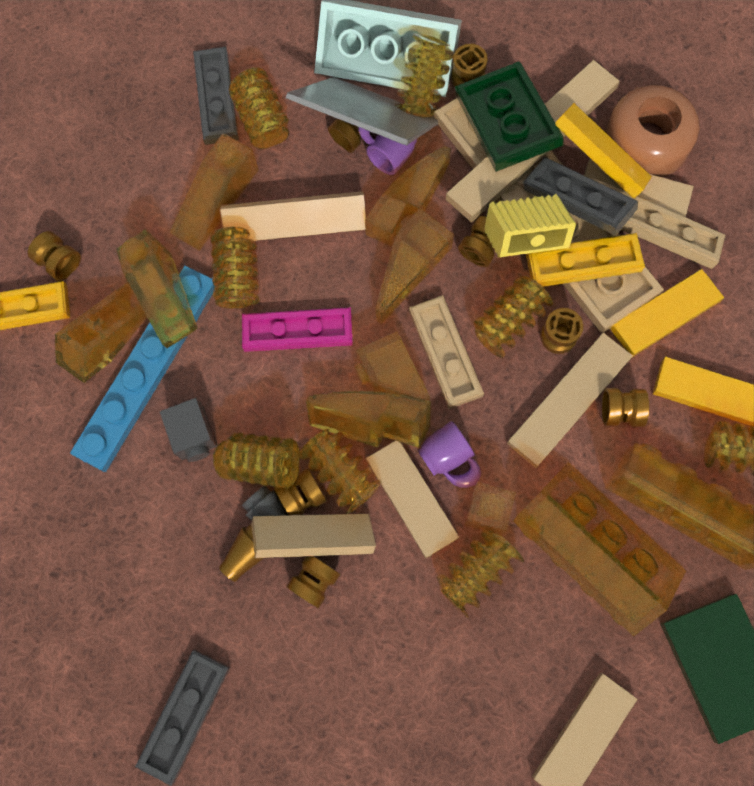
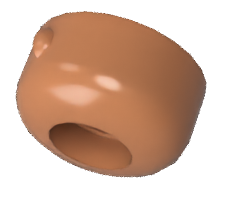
M646 85L636 87L618 101L607 123L605 133L649 174L666 177L677 171L684 164L694 148L700 130L699 117L691 101L682 93L662 85ZM649 122L661 127L665 134L651 133L644 129L641 123Z

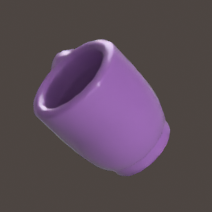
M359 127L361 138L369 144L366 150L370 161L385 174L395 175L414 151L417 139L406 146L381 135L373 139L370 131Z
M453 421L430 435L423 442L421 448L417 450L434 476L436 474H443L448 481L457 487L469 488L480 480V466L472 458L475 456V453ZM466 461L469 463L470 468L466 473L462 475L449 473V471L454 470Z

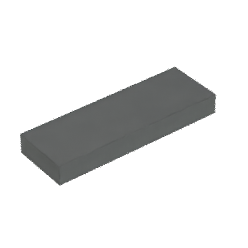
M219 47L193 51L202 134L205 145L239 140L227 48Z
M546 157L543 158L523 182L524 190L537 197H546L548 195L552 197L557 194L569 213L615 236L638 209L637 200Z
M197 650L192 651L135 766L136 768L170 786L175 783L229 672V666Z

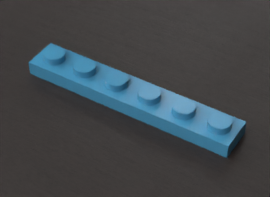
M187 266L183 267L71 450V455L106 473L217 288L216 280Z

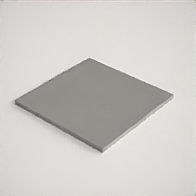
M336 77L287 92L286 99L406 146L438 125V120L432 114Z

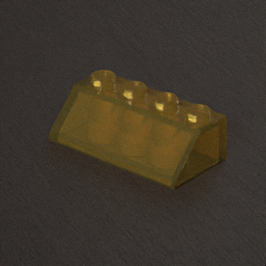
M634 443L626 449L605 489L742 569L754 568V505H744L733 499V493L718 484L709 485L698 479L697 473L690 467L679 463L674 465L663 459L662 453L653 446L644 443L640 445Z
M569 462L513 520L527 538L533 540L550 556L556 566L562 568L571 576L588 596L593 597L611 615L612 619L617 624L623 626L633 637L667 611L686 573V570Z

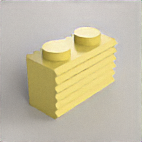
M555 194L552 197L550 195L546 197L535 196L532 199L527 197L525 200L520 198L518 201L513 199L511 202L509 200H500L498 203L493 201L489 204L484 230L499 258L569 248L576 223L559 196Z

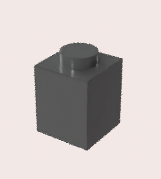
M197 398L159 411L173 453L181 460L187 459L188 462L201 460L210 455V449L218 447L204 406Z

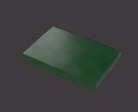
M520 61L455 86V95L495 172L563 146L564 137L556 126L554 119Z
M730 594L660 623L714 743L721 744L754 730V628L738 595Z

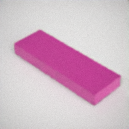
M351 307L242 314V349L244 352L353 345Z

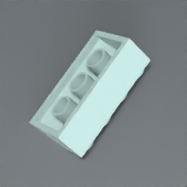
M351 0L321 1L314 73L446 97L453 69V55L457 50L462 20Z

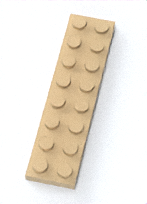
M454 99L434 112V118L438 120L440 128L472 169H474L487 157V154L458 99ZM550 150L507 189L497 201L509 200L511 202L513 199L518 201L520 198L525 200L527 197L532 199L535 195L524 190V180L544 157L561 165L562 163ZM570 213L576 223L571 243L615 236ZM646 267L642 272L563 284L601 334L664 291Z

